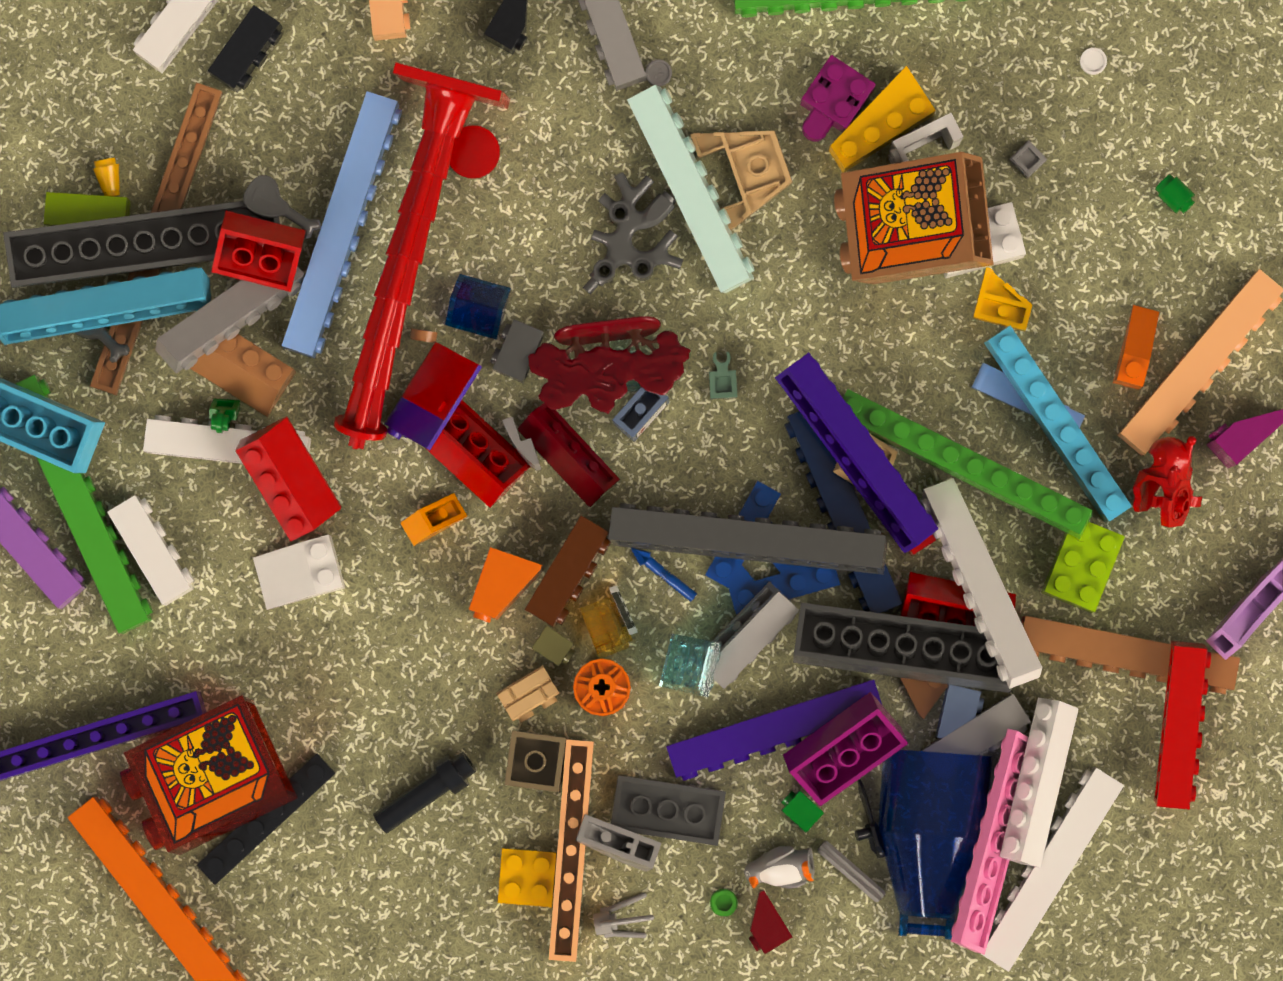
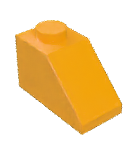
M453 493L417 510L400 524L413 546L466 518L467 514Z

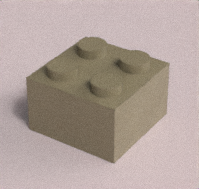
M512 730L504 785L560 792L567 738Z

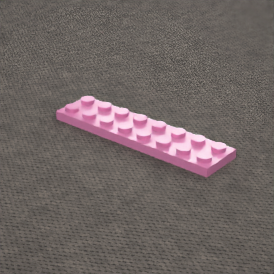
M1007 729L1006 736L1001 743L1002 751L999 763L996 764L994 769L995 778L992 789L987 795V808L985 815L980 821L981 830L979 838L973 848L971 868L966 874L964 894L959 900V913L951 932V942L984 955L1010 861L999 856L1028 741L1026 735L1012 729Z

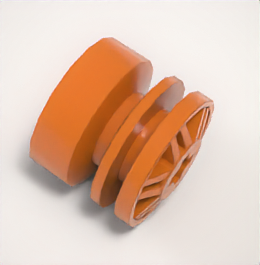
M601 658L589 661L580 668L575 676L573 690L575 699L581 708L593 715L607 716L616 713L624 707L630 696L631 685L629 676L622 666L613 660ZM601 679L604 680L605 684L610 685V690H606L605 695H600L598 690H594V685H598Z

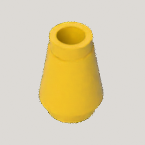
M115 157L94 161L95 168H93V171L104 196L120 195L119 164H116Z

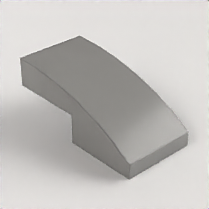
M513 417L502 420L508 436L520 456L536 471L541 470L531 438L521 441Z

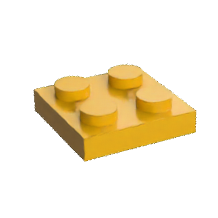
M502 848L498 903L552 907L557 852Z

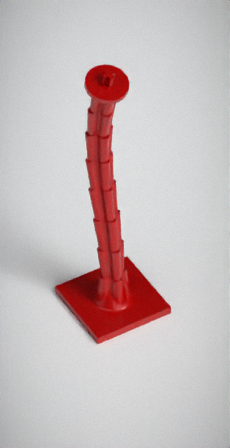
M396 62L393 74L404 82L423 86L426 89L422 120L424 132L410 168L412 175L398 210L400 216L385 253L388 257L374 293L376 299L362 337L365 341L352 381H354L353 389L345 414L336 416L334 420V428L350 436L348 446H352L353 449H364L366 440H383L387 435V427L381 423L385 391L389 390L395 350L400 346L407 306L411 305L418 266L422 265L430 224L435 221L443 180H447L455 138H459L475 101L508 109L510 98L501 90Z

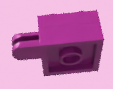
M830 55L801 99L800 105L810 111L802 125L804 136L812 142H819L825 138L832 126L843 133L867 102L876 84L833 55Z

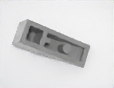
M586 814L583 817L575 840L614 860L645 872L653 869L661 843Z

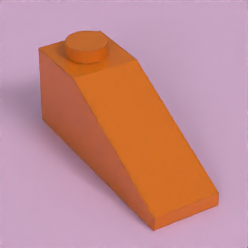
M1133 305L1113 383L1137 390L1143 387L1159 317L1158 311Z

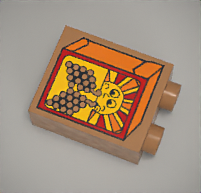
M956 152L841 173L842 188L836 190L834 204L840 220L846 221L848 242L841 244L840 260L844 271L852 275V281L881 284L994 265L982 157L965 152Z

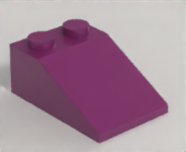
M1283 409L1237 421L1230 425L1224 423L1209 435L1211 441L1206 445L1227 468H1231L1242 461L1283 424Z

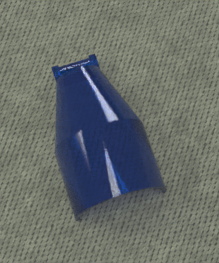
M899 750L882 762L878 827L899 911L898 936L916 934L943 936L946 940L952 939L951 932L959 908V900L964 894L966 874L971 868L973 848L978 841L981 830L980 821L985 815L988 804L987 795L991 787L993 756ZM908 916L945 919V926L908 923Z

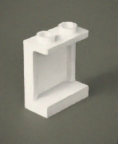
M952 113L894 140L888 155L890 163L895 164L909 161L906 156L907 153L941 136L949 150L959 146L963 135Z

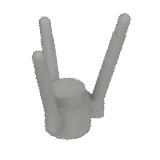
M641 893L612 906L600 908V913L593 914L596 935H604L605 938H646V933L613 930H618V925L653 920V915L617 919L616 913L611 914V912L647 897V894Z

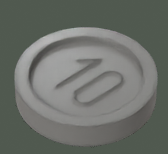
M660 59L653 60L646 67V79L651 85L661 87L671 80L672 69L666 61Z

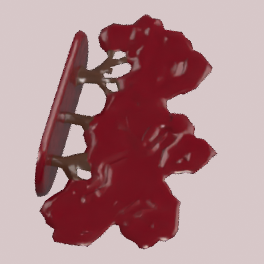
M641 316L563 327L555 332L554 338L556 342L569 346L567 349H559L550 343H542L535 353L528 356L532 373L548 379V382L542 386L541 393L538 395L539 399L545 402L548 408L557 410L572 406L575 400L584 394L591 402V407L609 414L615 406V400L621 399L627 393L626 383L630 380H635L648 392L666 395L673 387V383L680 379L684 373L683 362L690 358L689 353L691 350L680 345L678 335L672 331H663L653 341L644 338L657 332L661 322L655 317ZM632 339L631 344L623 350H613L609 345L610 341ZM602 342L600 346H596L590 351H585L582 346ZM640 342L641 346L647 345L651 349L652 354H644L639 349L638 343ZM652 343H658L659 348H654ZM635 346L636 351L630 353L631 347ZM574 351L575 358L571 360L569 354Z

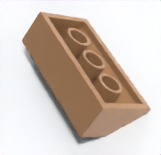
M239 334L229 341L225 339L219 343L218 348L213 353L202 355L198 358L196 364L190 368L266 417L269 416L296 374L293 368Z

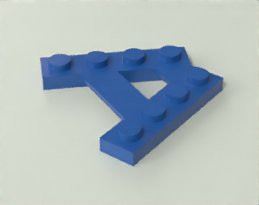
M757 481L739 515L744 516V520L755 522V518H768L781 493ZM715 557L705 574L708 578L729 589L736 615L769 581L788 599L840 585L837 571L834 569L778 563L772 564L780 574L755 581L743 567L744 560Z

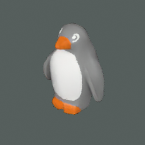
M791 846L776 847L748 863L745 867L744 875L752 888H755L759 883L787 889L798 888L806 884L807 880L814 881L815 867L812 848L795 850Z

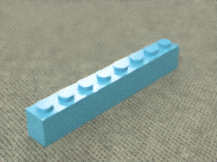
M190 267L175 273L162 272L158 276L135 277L130 281H111L106 285L97 287L84 286L80 290H62L46 296L33 295L29 299L18 301L6 300L0 304V341L7 345L197 311L211 301L210 278L202 268Z
M1011 325L984 342L1103 521L1110 522L1131 508V504Z

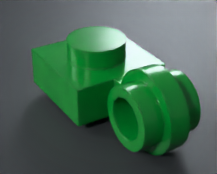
M213 398L209 408L212 430H216L217 433L229 431L230 422L232 420L236 421L239 415L240 400Z

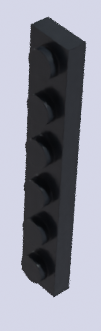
M317 753L197 864L199 869L216 885L336 774L335 771Z

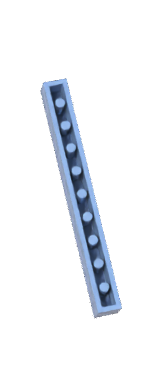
M366 92L282 343V347L286 350L314 359L317 353L321 354L326 339L322 338L325 327L330 328L334 313L331 312L333 303H338L343 288L339 287L342 276L347 277L351 262L348 261L350 252H355L360 237L356 236L359 226L363 227L368 216V211H365L367 201H372L377 186L373 185L376 175L381 176L385 160L381 159L384 150L389 151L393 135L390 132L393 124L398 125L402 110L398 109L399 104L396 100Z

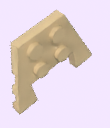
M775 131L690 134L699 158L723 149L726 150L743 199L740 202L724 207L731 220V223L728 224L731 231L793 183Z

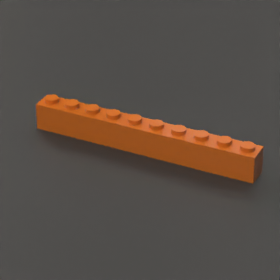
M92 797L67 817L195 981H247L240 970L234 971L228 964L231 959L222 948L217 950L211 941L214 938L205 926L202 928L198 926L194 920L197 918L194 911L188 905L183 906L177 899L180 894L171 883L166 885L162 880L163 872L155 862L150 864L144 857L146 851L137 840L133 843L127 833L130 831L121 819L116 821L110 812L113 809L104 798Z

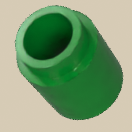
M1171 174L1166 176L1155 188L1159 193L1158 197L1176 214L1179 211L1184 214L1195 203L1192 200L1195 194L1178 177L1174 178Z

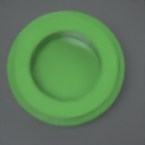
M719 889L711 896V908L719 916H729L737 908V898L731 890Z

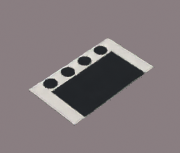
M610 587L609 590L629 634L638 633L618 587Z

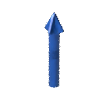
M631 548L640 566L645 565L657 576L660 575L661 579L666 580L667 584L690 602L695 598L697 593L650 557L651 552Z

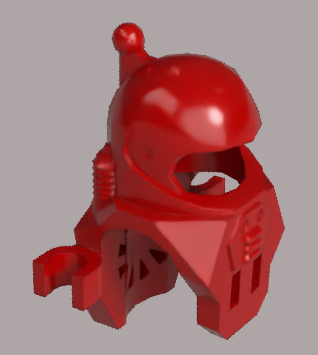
M1194 436L1188 437L1186 443L1174 437H1163L1153 443L1148 453L1153 456L1154 464L1150 468L1139 471L1133 486V508L1135 512L1148 511L1151 507L1161 508V525L1171 528L1183 526L1190 507H1201L1203 497L1193 496L1194 491L1190 483L1193 473L1191 467L1193 445L1196 444ZM1161 486L1164 496H1155Z

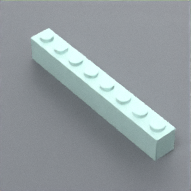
M654 85L627 99L720 292L727 293L753 280L752 272L755 271L753 264L748 257L744 258L740 250L743 245L736 232L732 234L728 227V224L731 223L730 217L724 208L720 210L716 201L719 199V195L712 184L708 185L705 178L708 175L707 170L701 160H696L693 154L696 148L689 136L685 137L681 129L684 127V123L677 112L673 113L669 105L672 103V99L666 88L662 89L660 86Z

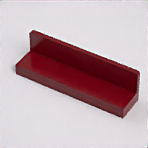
M545 402L531 412L518 427V431L525 439L531 438L536 451L588 507L593 506L603 494L620 480L556 410L548 408Z

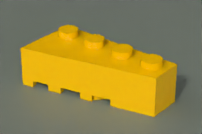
M907 66L830 145L829 152L843 173L934 116L935 108Z

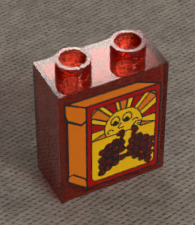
M243 695L124 752L130 767L120 771V777L133 801L143 797L151 817L143 820L142 826L148 841L155 850L166 847L168 853L182 855L297 799V795L254 701Z

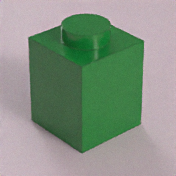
M800 790L796 794L791 791L781 802L784 805L781 811L805 833L824 814Z

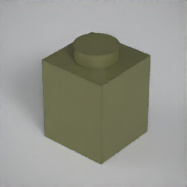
M547 625L532 646L533 650L559 667L562 662L567 665L576 652L571 649L574 643Z

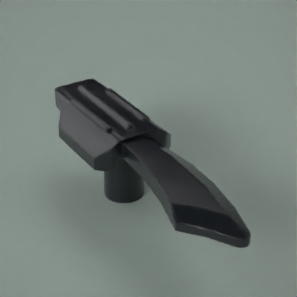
M858 779V791L868 824L865 825V828L855 831L856 840L868 839L870 848L877 858L886 857L880 829L877 823L874 822L864 785L861 779Z

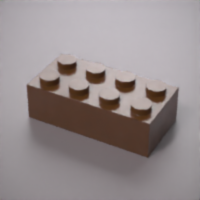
M580 516L525 610L554 628L557 623L562 626L570 613L566 609L571 600L576 602L584 589L580 586L585 577L590 579L598 565L594 561L598 554L604 556L611 544V541L608 540L609 532L585 517Z

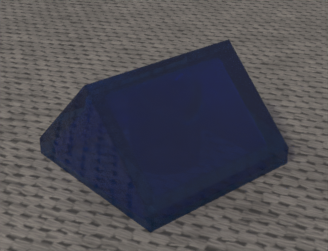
M459 274L450 296L445 326L497 340L511 288Z

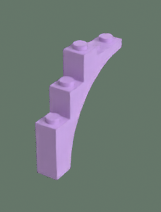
M1283 557L1259 579L1245 597L1231 608L1206 640L1225 660L1243 646L1258 626L1283 600Z

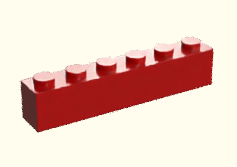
M1171 641L1154 795L1157 807L1190 810V802H1195L1196 785L1192 784L1193 775H1198L1199 759H1195L1196 748L1200 749L1202 745V732H1198L1199 722H1204L1205 706L1201 705L1202 695H1207L1208 679H1204L1205 668H1210L1211 652H1207V647L1203 643Z

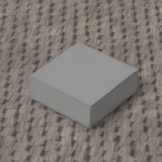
M1028 140L1009 161L1028 179L1047 161V158Z

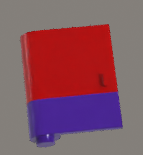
M435 342L385 421L384 425L388 427L387 433L400 440L401 436L409 438L424 448L431 450L482 366Z

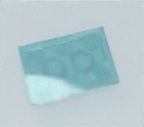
M671 634L659 686L709 697V693L714 685L713 677L716 664L720 660L721 643Z

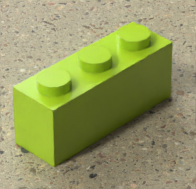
M46 192L44 225L55 226L130 216L131 201L127 197Z

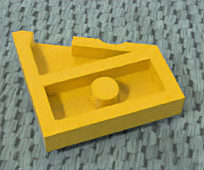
M986 267L973 318L1004 327L1011 325L1013 329L1025 332L1032 304L1023 296H1020L1007 282L1005 283L991 268Z

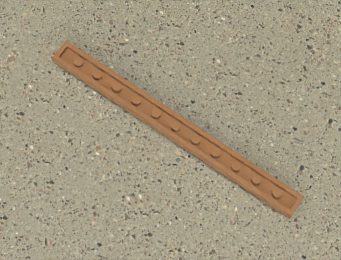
M196 82L151 213L183 208L223 94L222 91ZM161 268L130 272L127 281L140 276H158ZM143 320L110 327L109 334L118 344L128 345L130 352L127 356H121L117 362L112 363L109 360L110 350L104 345L90 387L117 396Z

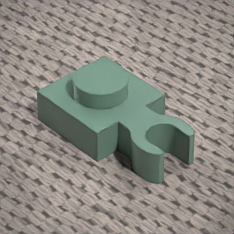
M715 352L713 354V363L717 367V371L709 372L710 400L737 398L736 370L728 371L731 359L730 353L726 352L727 360L720 363L717 361V353Z

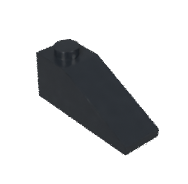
M503 0L484 32L485 40L512 55L516 49L520 51L527 40L525 33L528 0Z

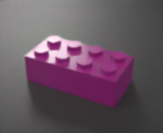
M869 692L784 753L783 757L790 774L819 806H822L905 747L908 742L901 726L877 698Z

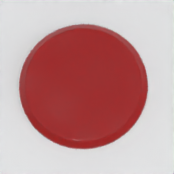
M471 125L463 127L459 138H455L450 160L451 168L457 174L471 179L481 178L489 174L496 167L500 157V147L496 137L488 129L481 126Z

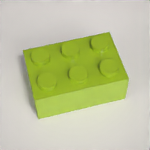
M1091 522L1087 524L1080 539L1065 532L1041 593L1089 613H1094L1125 536Z

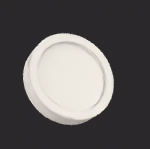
M1089 48L1080 57L1082 70L1090 75L1101 73L1107 65L1105 53L1098 48Z

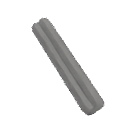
M824 841L817 849L818 853L874 902H879L884 897L885 891L828 841Z

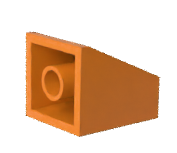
M490 547L469 610L474 612L473 617L490 623L491 618L498 620L542 573L543 565Z

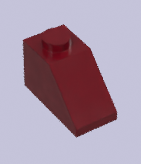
M764 889L758 892L750 931L753 935L749 937V940L756 951L762 949L764 954L791 939L792 935Z

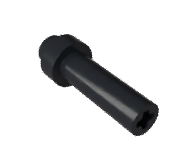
M461 752L454 758L446 754L434 763L436 769L434 772L373 813L381 829L385 833H389L449 790L457 794L469 786L467 778L474 774L476 769L464 752Z

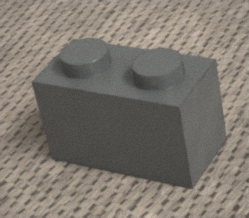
M515 319L511 325L507 323L501 336L504 339L501 350L496 348L490 363L494 364L493 371L524 384L530 370L528 356L535 353L536 349L540 346L545 335L544 331Z

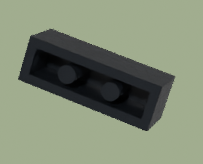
M253 5L208 69L210 75L236 93L240 89L245 90L252 80L251 73L255 67L260 68L268 57L266 52L269 47L277 45L282 38L283 32L281 30L283 27L281 23Z

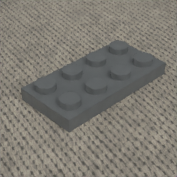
M618 775L611 824L637 834L718 846L726 791Z

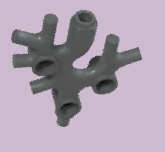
M624 172L617 174L614 178L622 194L621 200L614 201L606 193L598 200L609 210L610 220L613 224L617 225V228L612 233H604L598 230L593 232L591 240L605 244L607 253L604 259L596 262L594 270L589 275L591 279L583 287L590 295L599 285L602 287L605 283L611 282L615 277V270L622 265L630 266L633 276L639 281L650 279L653 275V268L657 265L663 264L680 269L683 259L668 253V247L678 237L671 230L651 250L640 251L632 243V236L636 231L658 225L675 208L676 200L664 191L662 194L659 193L643 211L636 210V202L654 183L647 175L636 187H632ZM621 210L625 213V216L617 218L615 213ZM640 266H646L648 271L641 274L637 269ZM607 268L610 273L607 276H602L599 273L600 270Z

